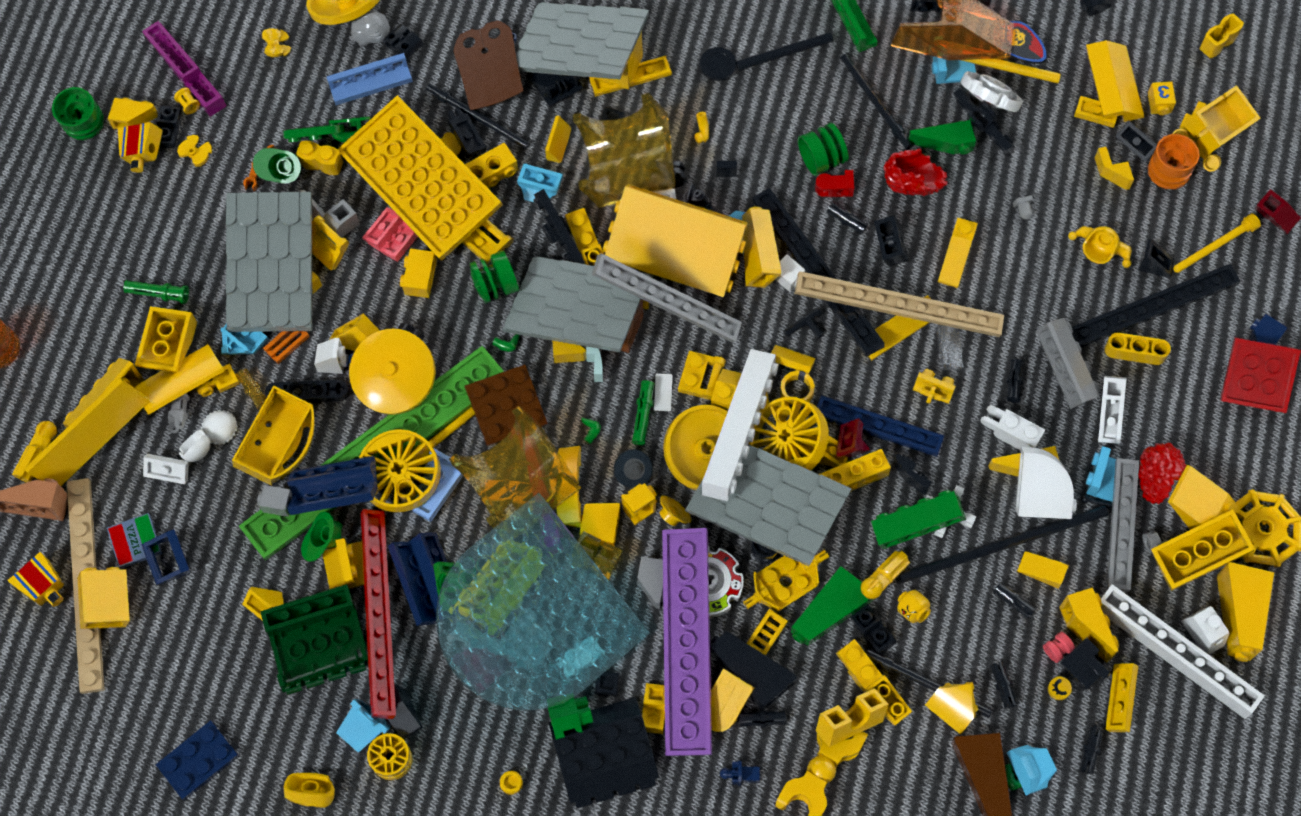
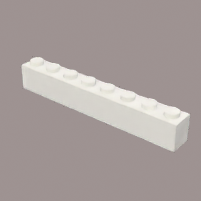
M750 350L702 481L703 496L728 501L730 494L735 493L737 487L736 477L742 474V460L747 459L749 453L748 443L753 442L755 436L754 426L759 425L761 418L760 409L765 408L767 401L766 392L770 393L773 383L771 378L777 374L778 364L775 363V354Z
M1113 584L1101 598L1102 606L1100 607L1103 614H1106L1109 620L1244 719L1254 712L1265 695Z

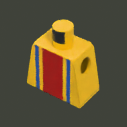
M151 122L118 128L119 155L123 160L131 164L132 172H143L144 163L155 161L157 158L162 129Z
M41 552L7 580L39 606L48 601L53 607H56L63 601V597L58 591L64 586V583L50 561Z

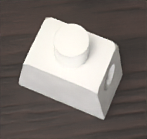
M1209 606L1200 609L1181 620L1198 647L1208 655L1225 646L1230 633L1213 607Z

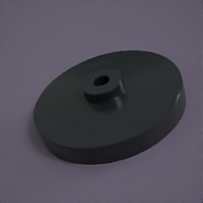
M710 48L703 53L700 59V69L708 79L723 81L730 78L735 72L736 59L733 53L726 48Z

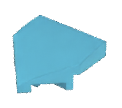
M226 323L221 328V354H255L269 338L262 332H228Z

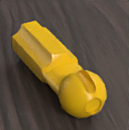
M42 421L36 426L33 438L25 448L12 473L14 477L26 483L32 481L33 476L26 472L25 467L56 437L57 428L54 423Z
M903 551L893 552L870 577L862 582V594L868 599L878 598L882 591L910 564L908 556Z

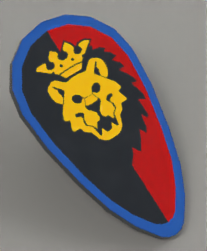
M1021 21L1005 22L999 25L991 35L992 45L1005 55L1032 64H1042L1047 60L1046 49L1041 39L1034 30Z

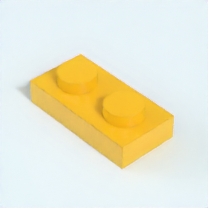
M1080 96L1074 117L1114 128L1117 116L1103 119L1099 101Z

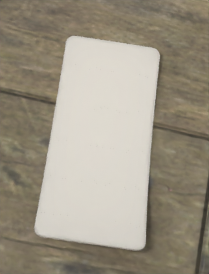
M672 374L655 375V411H671Z

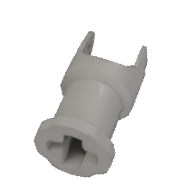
M187 394L172 401L171 410L168 412L169 431L171 433H177L179 429H183L185 420L188 419L186 408L190 396Z

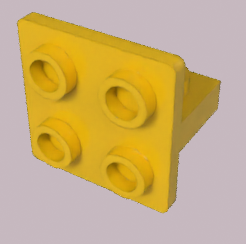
M344 538L336 540L337 547L327 549L323 553L329 588L333 589L347 584L350 589L364 585L362 541L347 544Z

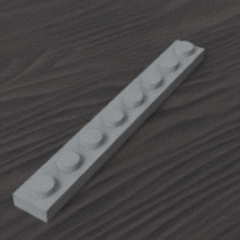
M604 254L597 255L591 275L723 339L736 342L741 321Z

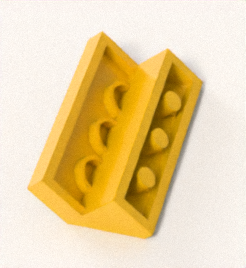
M1107 40L1087 44L1086 51L1103 119L1122 115L1124 122L1144 118L1126 45Z

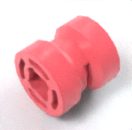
M1059 632L1055 635L1053 641H1048L1043 645V649L1052 661L1058 663L1063 659V655L1065 653L1070 654L1075 649V646L1064 632Z

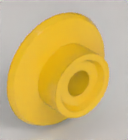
M662 495L660 497V503L663 508L659 513L668 524L677 526L679 522L684 524L691 523L692 518L690 514L685 511V508L679 502L669 496Z

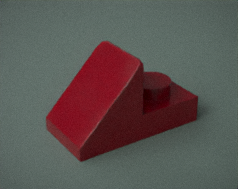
M859 418L840 426L836 452L838 458L854 457L870 451L869 447L862 440L863 422Z

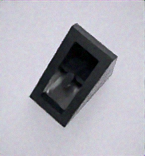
M1148 239L1141 253L1138 270L1168 278L1171 277L1174 258L1153 239Z

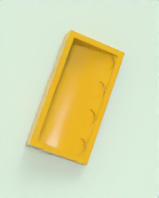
M207 344L186 356L177 373L160 371L137 384L134 388L146 395L150 400L144 406L149 415L224 372V369Z

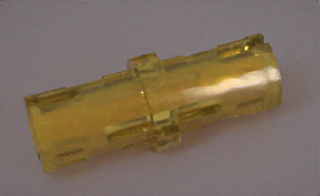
M241 369L236 373V377L245 389L244 393L246 396H249L256 408L260 410L266 400L260 389L261 386L258 382H255L248 369Z

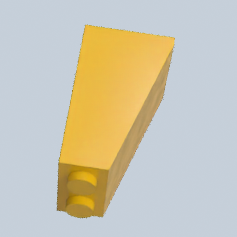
M1228 562L1217 576L1223 623L1230 633L1226 641L1227 653L1237 661L1248 662V660H1252L1263 650L1274 572Z

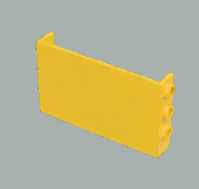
M630 184L626 185L621 201H617L614 209L617 215L615 221L612 220L608 232L611 235L609 241L606 240L603 246L605 255L628 267L724 297L726 292L730 293L734 283L731 280L732 273H737L740 264L737 257L739 252L743 253L746 241L743 238L748 222Z

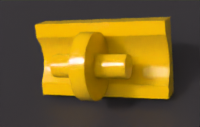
M925 369L922 373L919 372L913 390L927 396L926 403L928 404L931 403L932 399L949 404L956 387L954 386V379L946 376L941 381L934 378L935 373L929 369Z

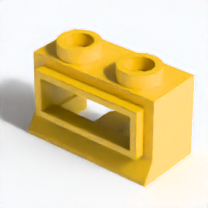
M644 483L628 491V494L621 495L622 509L634 525H637L656 512L657 500L655 497L657 494L651 485L647 486Z

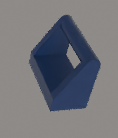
M174 529L141 544L156 586L191 574ZM169 541L179 569L163 577L152 546Z

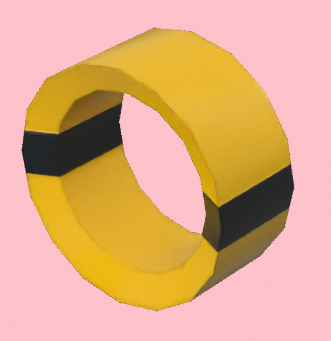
M797 370L786 374L781 381V398L790 397L785 391V386L790 381L800 380L806 383L810 391L807 396L801 399L810 402L815 388L814 381L810 375Z

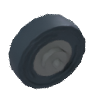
M636 449L626 450L615 460L614 475L623 486L634 488L639 484H646L651 478L653 472L652 462L643 451Z

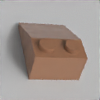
M45 478L44 481L34 480L0 490V512L64 521L68 506V494L56 480Z

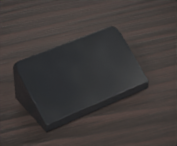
M1129 120L1115 135L1117 139L1144 162H1147L1152 157L1157 143Z

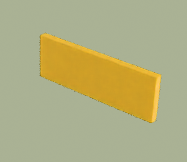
M119 377L25 467L26 472L41 481H44L45 478L56 480L62 486L150 400L146 395Z

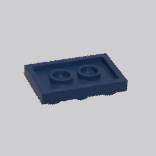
M210 720L155 765L181 799L185 801L237 759L239 755Z

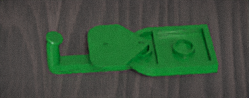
M371 116L329 120V125L286 129L282 130L283 138L288 139V142L301 141V137L308 136L309 140L322 139L321 135L331 134L334 139L345 143L361 128L360 121L371 120ZM348 122V127L356 126L357 131L345 132V125L338 123Z

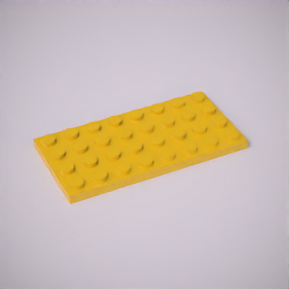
M398 95L337 149L345 160L441 261L503 206L502 202Z

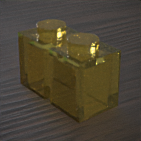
M583 531L574 545L569 562L586 571L589 568L592 574L609 581L618 566L623 550L605 542L601 553L597 554L601 539Z

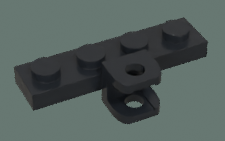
M960 88L953 93L955 100L968 113V119L981 133L984 131L1007 157L1014 152L1012 145L1014 142L1007 134L1003 136L999 131L1000 127L995 122L997 120L995 112L985 101L977 107L973 103L974 99L968 91L963 92Z
M542 189L533 194L535 196L533 201L538 210L542 209L546 216L544 217L546 224L541 227L548 241L551 244L556 242L559 247L563 246L566 252L564 256L567 261L584 264L585 261L570 236L571 231L562 215H558L546 191Z

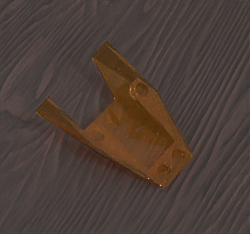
M937 0V4L942 8L941 21L900 23L891 42L893 47L946 60L1010 58L1014 24L977 0Z

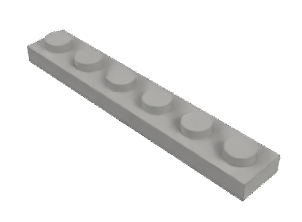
M1121 458L1115 460L1106 589H1109L1113 584L1121 591L1129 592L1131 590L1139 460Z

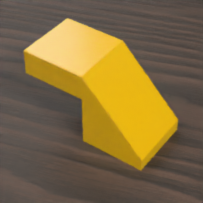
M1107 147L1098 148L1095 161L1100 176L1125 190L1130 189L1134 178L1129 162L1112 165Z

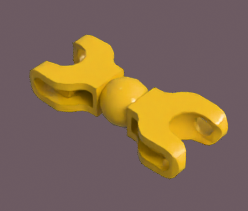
M863 731L854 735L851 739L844 740L831 747H828L817 734V743L819 745L817 756L809 761L807 772L803 777L794 778L785 784L775 803V807L784 810L791 801L801 800L808 805V816H822L827 807V799L824 794L826 784L834 779L836 768L841 762L850 761L857 757L868 733Z

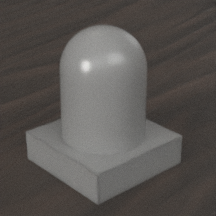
M1032 195L1018 198L1013 202V207H1018L1020 216L1025 220L1030 219L1033 215L1030 205L1033 200Z

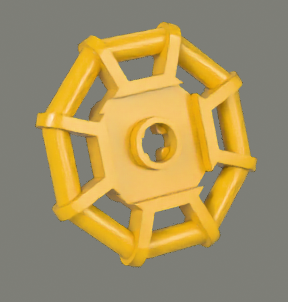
M1251 489L1248 490L1246 495L1236 501L1238 505L1236 515L1242 519V526L1255 548L1253 552L1242 557L1244 559L1243 562L1247 564L1251 562L1271 565L1277 568L1296 552L1301 551V516L1284 498L1285 495L1281 493L1278 495L1257 492ZM1259 501L1272 502L1274 506L1264 507V505H1260ZM1250 502L1253 504V508L1247 513L1240 510ZM1279 506L1285 511V513L1290 517V519H1287L1280 512V510L1278 509ZM1260 523L1269 525L1268 533L1261 531ZM1289 525H1293V539L1287 533ZM1283 542L1289 545L1288 548L1278 554L1276 548ZM1256 549H1258L1259 551L1267 550L1270 552L1271 556L1257 555L1254 553Z

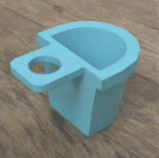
M354 699L350 703L352 708L336 733L357 752H360L382 732L384 734L387 733L391 726L386 719L371 718L370 705L360 699Z

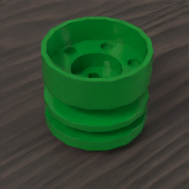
M71 87L64 89L53 100V116L69 137L75 140L91 139L103 128V112L90 93L83 88Z
M833 123L819 127L817 135L815 132L810 131L798 137L797 142L801 157L812 175L816 176L828 171L829 164L835 168L839 166V163L844 164L848 162L849 156L845 141Z
M503 250L490 255L491 265L489 266L483 258L479 259L482 269L478 268L475 261L469 263L473 284L485 304L491 302L489 292L497 300L499 299L497 289L501 288L506 296L519 291L513 269Z

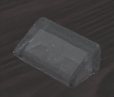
M938 326L937 336L942 370L963 369L958 328Z

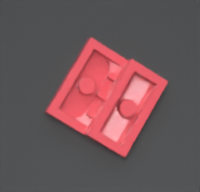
M386 207L362 239L381 253L398 262L418 236L394 210Z

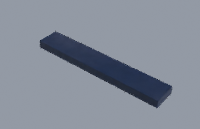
M822 395L820 396L817 408L823 413L826 421L842 425L859 418L863 422L862 433L938 457L944 435Z

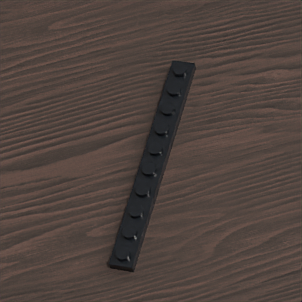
M770 188L752 197V202L756 207L770 211L774 232L795 261L806 270L805 273L837 279ZM825 300L866 357L884 347L885 343L858 307Z
M1230 263L1072 326V336L1079 343L1080 347H1084L1109 337L1114 333H1119L1236 286L1240 283V279Z

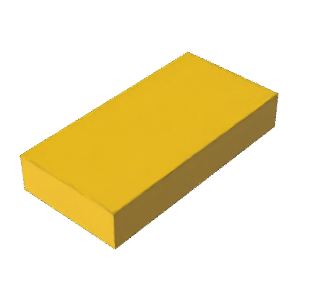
M775 345L771 354L776 355L775 363L803 371L807 374L810 373L816 359Z

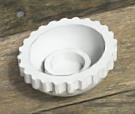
M218 410L209 413L203 419L201 430L208 436L211 444L221 445L226 442L229 443L236 436L238 425L236 418L228 411L225 412V410Z

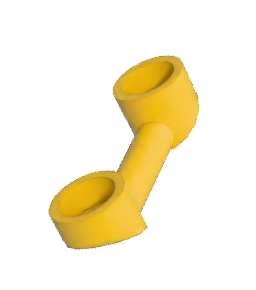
M1179 128L1173 132V134H1181L1193 140L1192 135L1185 128ZM1194 141L1199 148L1200 157L1204 159V169L1209 172L1218 170L1221 166V158L1216 154L1206 156L1198 143Z

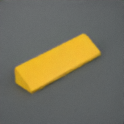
M894 316L875 329L885 344L883 348L868 357L871 361L930 322Z

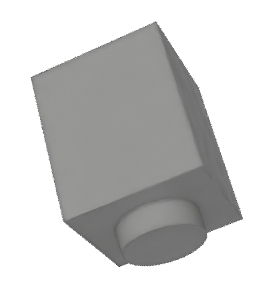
M264 485L263 491L259 492L257 504L263 513L289 517L287 507L292 499V492L290 489Z

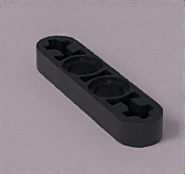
M343 380L274 382L265 389L267 397L273 386L284 391L286 389V392L290 394L294 388H301L302 394L298 398L308 403L343 401L347 399L350 393L347 383ZM341 386L343 390L340 394H337L336 390ZM322 387L324 391L320 396H314L312 394L314 388ZM327 387H330V395H328Z

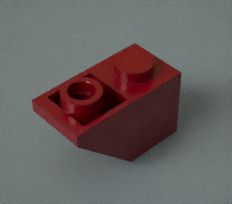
M1271 189L1254 208L1286 234L1301 219L1290 204Z

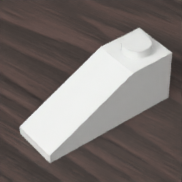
M1104 377L1098 442L1116 444L1121 442L1127 381L1125 377Z

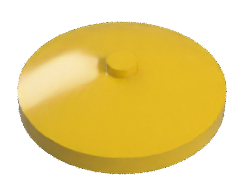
M307 0L306 6L311 18L317 23L335 25L349 22L364 15L380 0Z
M385 329L368 336L356 348L349 367L350 383L357 398L368 408L387 415L406 413L419 406L429 395L436 374L435 361L428 346L416 335L401 329Z
M697 405L680 413L669 425L663 444L665 461L673 476L686 487L697 490L703 480L728 413L727 410L714 405Z

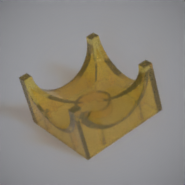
M650 93L641 95L642 108L625 118L597 120L586 117L582 113L573 114V122L584 139L590 164L589 179L580 180L579 189L599 208L616 204L618 200L621 201L624 188L628 184L652 192L675 188L668 114Z
M520 406L512 411L515 415V423L512 430L496 446L474 456L455 454L449 458L452 465L468 480L487 507L490 516L486 520L489 525L511 541L581 489V486L541 425Z

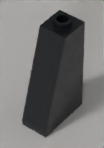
M727 631L723 635L717 634L710 641V652L722 666L754 687L750 697L761 710H765L797 683L798 677L794 673Z

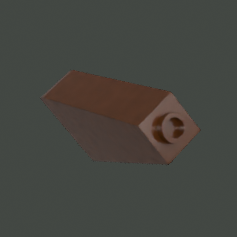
M1000 733L954 737L951 741L952 747L982 815L1012 816Z

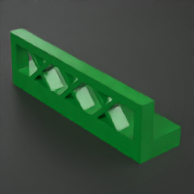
M831 0L858 52L877 46L878 41L856 0Z

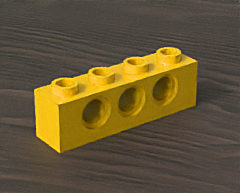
M505 143L465 164L476 176H481L479 180L487 188L494 187L499 181L512 177L518 171L517 160ZM494 166H498V167H499V168H497V169H491V168L494 167Z
M879 449L819 475L852 488L851 491L889 476L891 467L883 450Z

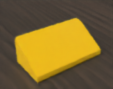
M558 115L555 116L545 148L547 160L561 163L571 133V127Z

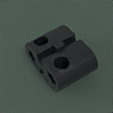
M403 24L398 25L383 40L385 45L394 53L397 52L398 55L404 53L406 60L424 45L421 38L414 32H410Z

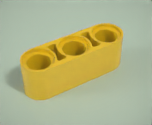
M1114 333L1109 337L1104 350L1110 358L1160 365L1168 357L1171 346L1163 339ZM1112 343L1118 344L1120 348H1115ZM1133 346L1139 347L1142 351H1136ZM1155 350H1160L1163 355L1157 354Z

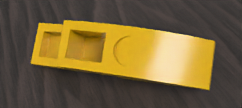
M585 208L565 214L564 217L571 231L572 240L583 257L584 264L594 266L597 255L604 253L600 244H598Z
M855 639L836 652V655L849 670L847 671L864 693L875 688L888 703L885 717L894 726L912 712L887 677L879 672Z

